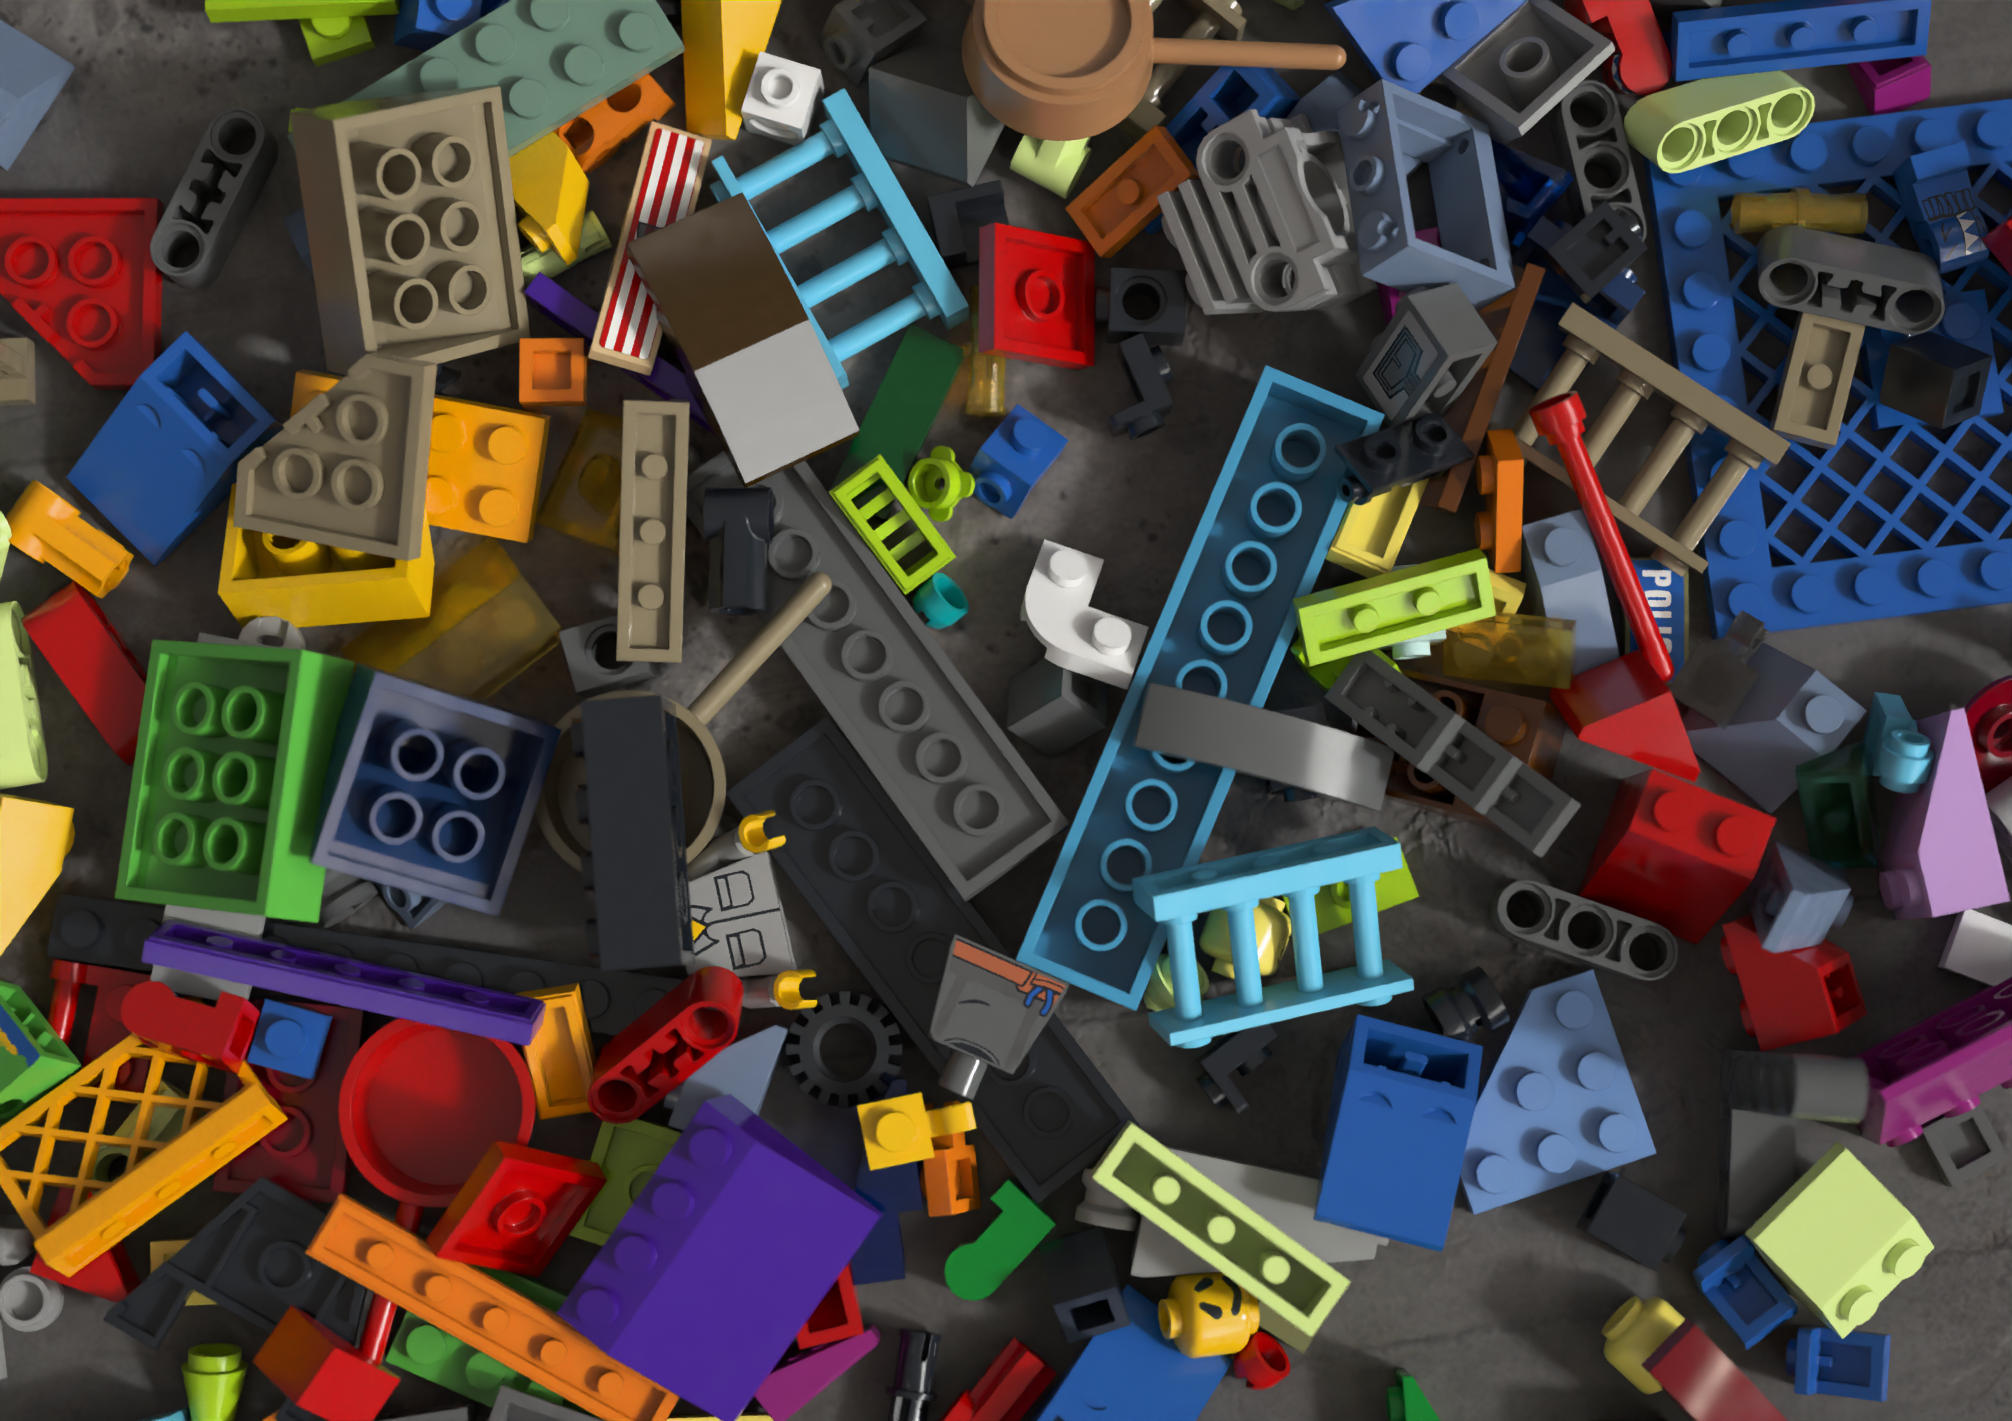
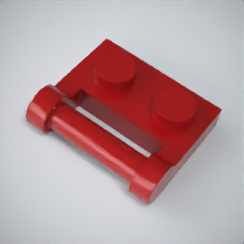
M53 958L49 978L55 979L47 1021L68 1048L81 983L98 986L82 1069L132 1034L122 1023L120 1014L122 1000L128 991L137 984L150 981L151 974ZM131 1058L121 1065L118 1069L113 1090L144 1093L152 1060ZM101 1080L92 1087L100 1088Z

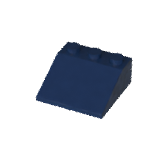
M358 662L335 732L309 862L499 917L562 730L542 719Z

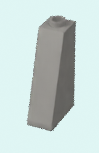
M1164 1145L1325 1263L1375 1259L1377 1245H1388L1389 1239L1313 1220L1319 1183L1318 1177ZM1139 1213L1138 1230L1135 1232L1128 1267L1130 1275L1146 1278L1220 1272L1216 1267Z

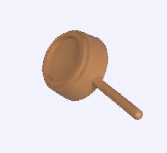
M975 0L962 39V61L968 83L986 110L1000 122L1022 134L1052 141H1072L1095 136L1107 131L1125 119L1135 109L1145 94L1151 79L1153 64L1337 70L1346 63L1347 58L1345 50L1335 44L1154 37L1153 15L1149 0Z

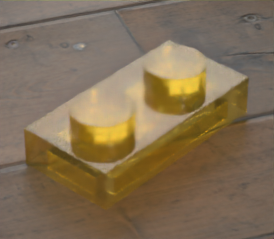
M1496 612V616L1446 629V639L1443 641V675L1570 689L1574 679L1577 620Z

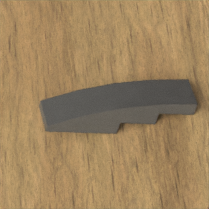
M1370 650L1355 654L1324 696L1414 766L1427 773L1474 810L1484 815L1541 858L1581 806L1580 803Z

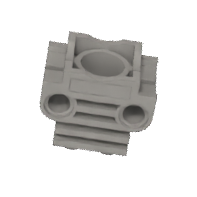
M1250 109L1208 133L1198 147L1196 164L1201 180H1186L1178 185L1180 191H1166L1157 196L1164 214L1161 219L1163 231L1169 242L1175 248H1178L1188 272L1185 277L1188 292L1194 302L1202 307L1205 315L1260 313L1264 310L1273 312L1331 310L1377 289L1374 280L1361 276L1340 134L1338 131L1327 130L1313 133L1305 114H1298L1291 119L1269 118L1266 120L1265 117H1259L1256 109Z

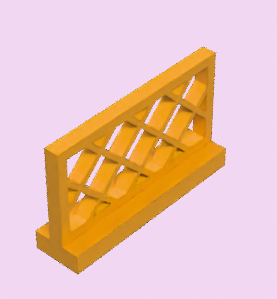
M190 995L183 997V999L207 1005L201 997ZM132 1033L0 1127V1152L22 1136L41 1138L33 1173L10 1170L0 1154V1186L36 1241L33 1244L47 1265L67 1277L72 1276L288 1119L275 1099L268 1094L245 1059L238 1073V1077L244 1084L242 1089L222 1103L202 1101L210 1066L147 1048L148 1046ZM131 1058L152 1060L144 1093L113 1090L119 1067ZM165 1062L196 1065L188 1099L158 1095ZM101 1080L100 1088L92 1087ZM76 1097L97 1099L89 1133L59 1129L64 1106ZM111 1101L141 1104L133 1138L103 1135ZM155 1106L185 1110L181 1132L167 1143L147 1140ZM199 1111L208 1112L206 1115L197 1120ZM46 1119L44 1127H36ZM56 1140L86 1143L78 1178L48 1175ZM100 1145L130 1149L125 1173L112 1182L92 1180ZM144 1151L153 1152L143 1159ZM19 1182L30 1183L28 1195ZM44 1186L74 1188L75 1191L69 1213L48 1228L38 1213ZM89 1190L98 1191L92 1197L87 1199Z

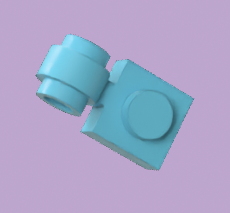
M1875 692L1860 750L1871 774L1880 776L1879 782L1882 786L1900 793H1915L1919 790L1920 784L1926 783L1929 778L1934 759V752L1929 749L1931 740L1917 732V722L1911 718L1900 695Z

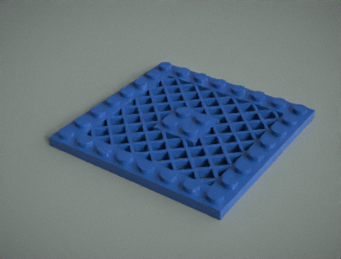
M2012 99L1808 123L1799 134L1787 140L1681 173L1670 174L1665 172L1643 155L1673 367L1769 429L1770 422L1758 414L1756 410L1771 390L1778 393L1788 352L1773 370L1746 349L1762 328L1789 347L1793 330L1773 315L1779 307L1768 303L1763 308L1738 289V286L1753 267L1758 269L1757 246L1752 245L1728 226L1741 209L1746 206L1772 226L1770 230L1782 225L1801 227L1791 220V217L1807 198L1833 218L1824 232L1836 234L1843 225L1861 240L1901 248L1891 241L1889 237L1903 218L1907 220L1899 192L1886 181H1894L1892 172L1908 157L1965 140L1972 164L1967 168V172L1983 170L1971 185L1977 208L1986 226L1993 230L2012 215V206L2003 216L1977 197V195L1991 177H1994L2012 191V168L2009 167L2012 166ZM1859 185L1845 205L1824 190ZM1868 191L1895 211L1881 231H1878L1853 212ZM1798 192L1783 213L1762 198L1763 196ZM1736 200L1721 219L1718 202ZM1725 245L1746 260L1731 280L1729 278ZM1987 258L1986 261L1964 267L1951 285L1941 278L1945 311L1941 321L1929 332L1936 333L1993 356L1980 415L1957 423L1943 443L1921 427L1931 424L1881 404L1879 399L1890 344L1914 335L1865 326L1860 346L1864 383L1853 376L1849 391L1861 403L1845 424L1841 423L1836 446L1830 450L1825 449L1819 458H1816L1795 441L1783 438L1791 443L1785 454L1808 471L1793 492H1788L1765 474L1770 467L1766 463L1761 462L1757 470L1749 468L1698 543L1700 557L1709 562L1703 571L1712 641L2012 604V538L1998 540L2012 521V495L1988 478L2004 456L2012 461V426L2004 435L1983 419L2002 414V400L2012 407V385L2005 381L2012 372V331L1996 320L2010 299H2012V276ZM1780 265L1776 267V268H1778V269L1785 270V269H1784L1783 267H1781ZM1975 272L2002 291L1989 309L1987 307L1985 289L1960 292ZM1734 306L1755 321L1740 341L1738 340ZM1992 338L2011 352L1998 370ZM1743 368L1763 382L1749 402L1747 401ZM1868 411L1872 432L1896 429L1881 450H1878L1854 431ZM1707 427L1702 435L1695 433L1685 447L1693 504L1728 455L1724 448L1729 440L1710 427ZM1968 429L1994 448L1979 469H1976L1952 451ZM1905 437H1908L1932 455L1916 478L1890 459ZM1843 444L1870 463L1854 486L1827 466ZM1941 464L1968 483L1952 505L1926 486ZM1879 471L1906 490L1890 512H1887L1863 493ZM1817 478L1844 498L1827 521L1800 501ZM1761 491L1781 505L1767 526L1765 525ZM1977 491L2003 509V512L1988 531H1985L1962 513ZM1915 498L1941 517L1925 540L1899 521ZM1852 506H1855L1879 525L1863 548L1836 528ZM1790 513L1817 532L1801 555H1798L1774 536ZM1951 526L1974 542L1936 547ZM1889 533L1911 549L1910 551L1873 555ZM1826 541L1849 557L1810 563ZM1770 552L1788 566L1772 567Z

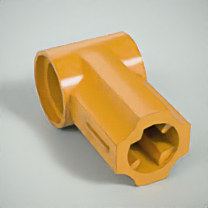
M33 479L5 517L12 533V537L8 539L9 542L43 564L47 561L89 592L103 599L111 590L117 588L126 576L134 555L106 533L96 529L79 517L82 513L80 510Z

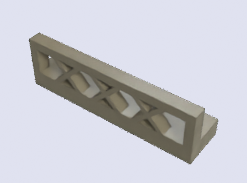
M624 399L616 661L682 663L689 399H670V401Z

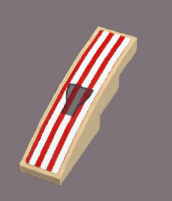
M651 121L636 180L629 198L618 246L611 264L588 358L648 376L651 375L663 330L656 318V306L627 256V243L694 214L710 151L711 139Z

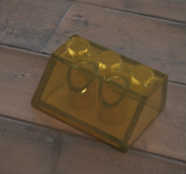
M490 536L433 579L430 617L377 621L341 650L347 660L354 661V673L358 662L484 701L561 642L559 631L566 628L496 537Z

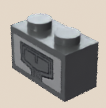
M1457 282L1430 290L1425 286L1418 287L1404 295L1395 306L1396 313L1385 330L1370 343V352L1355 373V377L1377 410L1385 414L1383 419L1389 428L1438 412L1444 419L1498 343Z

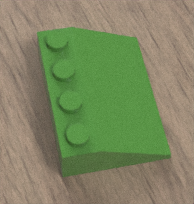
M152 639L115 898L318 923L326 868L311 864L309 856L335 732L352 682L354 661L302 649Z

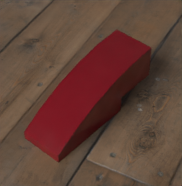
M1688 1318L1641 1365L1691 1421H1787L1738 1367Z

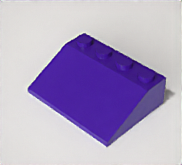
M731 1094L705 1100L564 1301L557 1314L603 1352L716 1418L722 1421H737L883 1213Z

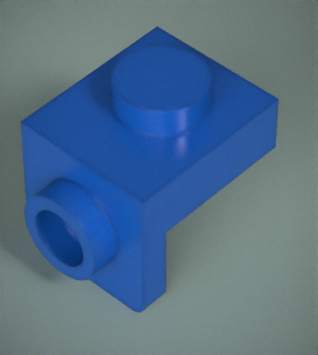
M1017 404L979 449L968 470L975 480L973 493L987 506L995 508L1007 518H1014L1030 491L1061 455L1069 440Z
M1741 1235L1732 1243L1727 1239L1718 1241L1709 1247L1697 1260L1699 1267L1693 1272L1697 1291L1746 1351L1798 1313L1797 1304L1755 1255L1753 1244L1745 1235Z
M1809 1325L1800 1327L1798 1338H1791L1789 1340L1786 1352V1373L1788 1377L1795 1378L1794 1393L1801 1395L1818 1393L1878 1402L1886 1401L1891 1334L1852 1330L1842 1339L1828 1326Z

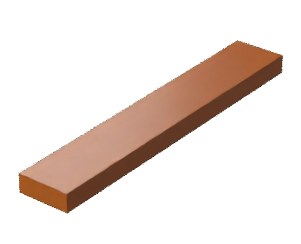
M340 1193L305 1252L605 1421H666L680 1397L607 1355L554 1311L470 1264L435 1258L425 1239L343 1193Z

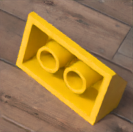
M236 483L232 484L218 594L242 629L251 620L267 616H277L291 622L297 628L430 617L435 561L426 504L424 509L421 555L419 558L406 561L234 527Z

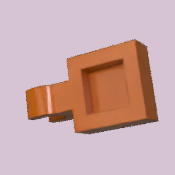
M958 1100L944 1102L943 1107L959 1104L960 1102ZM933 1103L924 1104L925 1111L934 1109ZM965 1131L931 1137L935 1157L923 1159V1167L920 1173L921 1191L928 1203L929 1217L954 1215L981 1208L975 1144H966Z

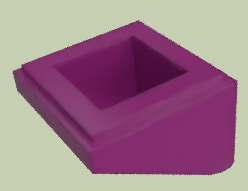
M1924 56L1846 64L1872 116L1897 113L1926 100L1931 94V64Z

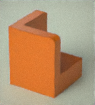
M520 338L519 402L526 411L542 414V406H586L587 366L592 365V359L588 358L590 348L584 338Z

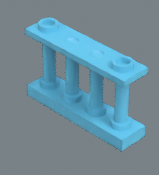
M845 88L822 100L827 121L819 125L820 132L737 178L733 175L722 155L711 161L718 181L709 185L718 203L740 193L744 194L749 203L748 200L833 153L836 158L845 154L848 155L858 173L850 178L852 185L766 232L750 205L813 326L841 389L848 387L849 382L840 362L926 315L931 320L939 315L947 331L969 319V305ZM862 208H865L867 212L878 208L889 227L881 232L883 239L796 286L779 256L780 253ZM894 261L898 266L907 261L909 262L919 280V283L911 287L913 290L911 295L827 340L810 310L811 307Z
M1373 826L1133 878L1135 904L1155 922L1166 926L1175 1003L1173 1008L1148 1013L1149 1025L1170 1046L1197 1048L1208 1044L1213 1036L1352 1004L1379 1006L1390 1002L1392 995L1413 991V978L1389 959L1382 960L1375 881L1380 878V873L1403 868L1400 843ZM1342 881L1349 885L1357 966L1322 974L1314 895L1320 891V886ZM1283 895L1288 897L1297 979L1262 987L1253 908L1259 905V899ZM1221 908L1227 911L1236 993L1201 1001L1192 921L1197 919V913Z

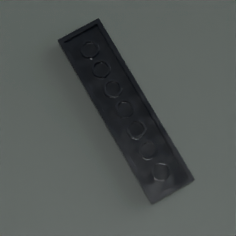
M827 715L729 789L726 795L744 818L767 810L775 812L776 815L765 819L763 823L764 834L769 840L784 835L786 841L781 847L769 850L939 1076H941L952 1048L928 1037L951 943L955 934L1011 959L1013 958L969 900L965 902L885 790ZM1054 1012L1013 1074L988 1064L973 1099L952 1091L960 1103L971 1102L975 1123L1037 1204L1107 1151L1128 1120L1136 1126L1140 1125Z

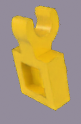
M917 1092L857 1105L870 1171L933 1158L935 1156L931 1137L976 1129L970 1101L925 1111L922 1093Z

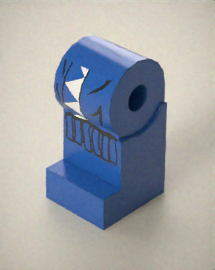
M1965 140L1912 155L1892 172L1914 242L1918 243L1921 253L1935 260L1940 274L1986 261L1989 257L1990 249L1982 240L1988 234L1987 227L1977 208L1967 173V168L1972 164Z

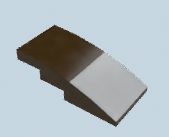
M743 193L627 243V256L656 306V318L686 371V384L744 488L859 436L860 430L813 326Z

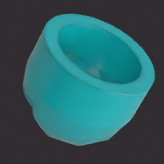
M935 573L915 592L913 610L916 614L923 611L929 618L924 624L927 628L943 629L953 625L969 610V604L961 588L951 578L942 573Z

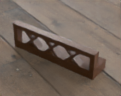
M1527 263L1525 269L1513 265L1516 289L1477 312L1498 343L1444 417L1446 423L1475 455L1472 460L1452 466L1445 477L1440 479L1429 478L1419 504L1451 516L1455 515L1540 287L1545 268Z

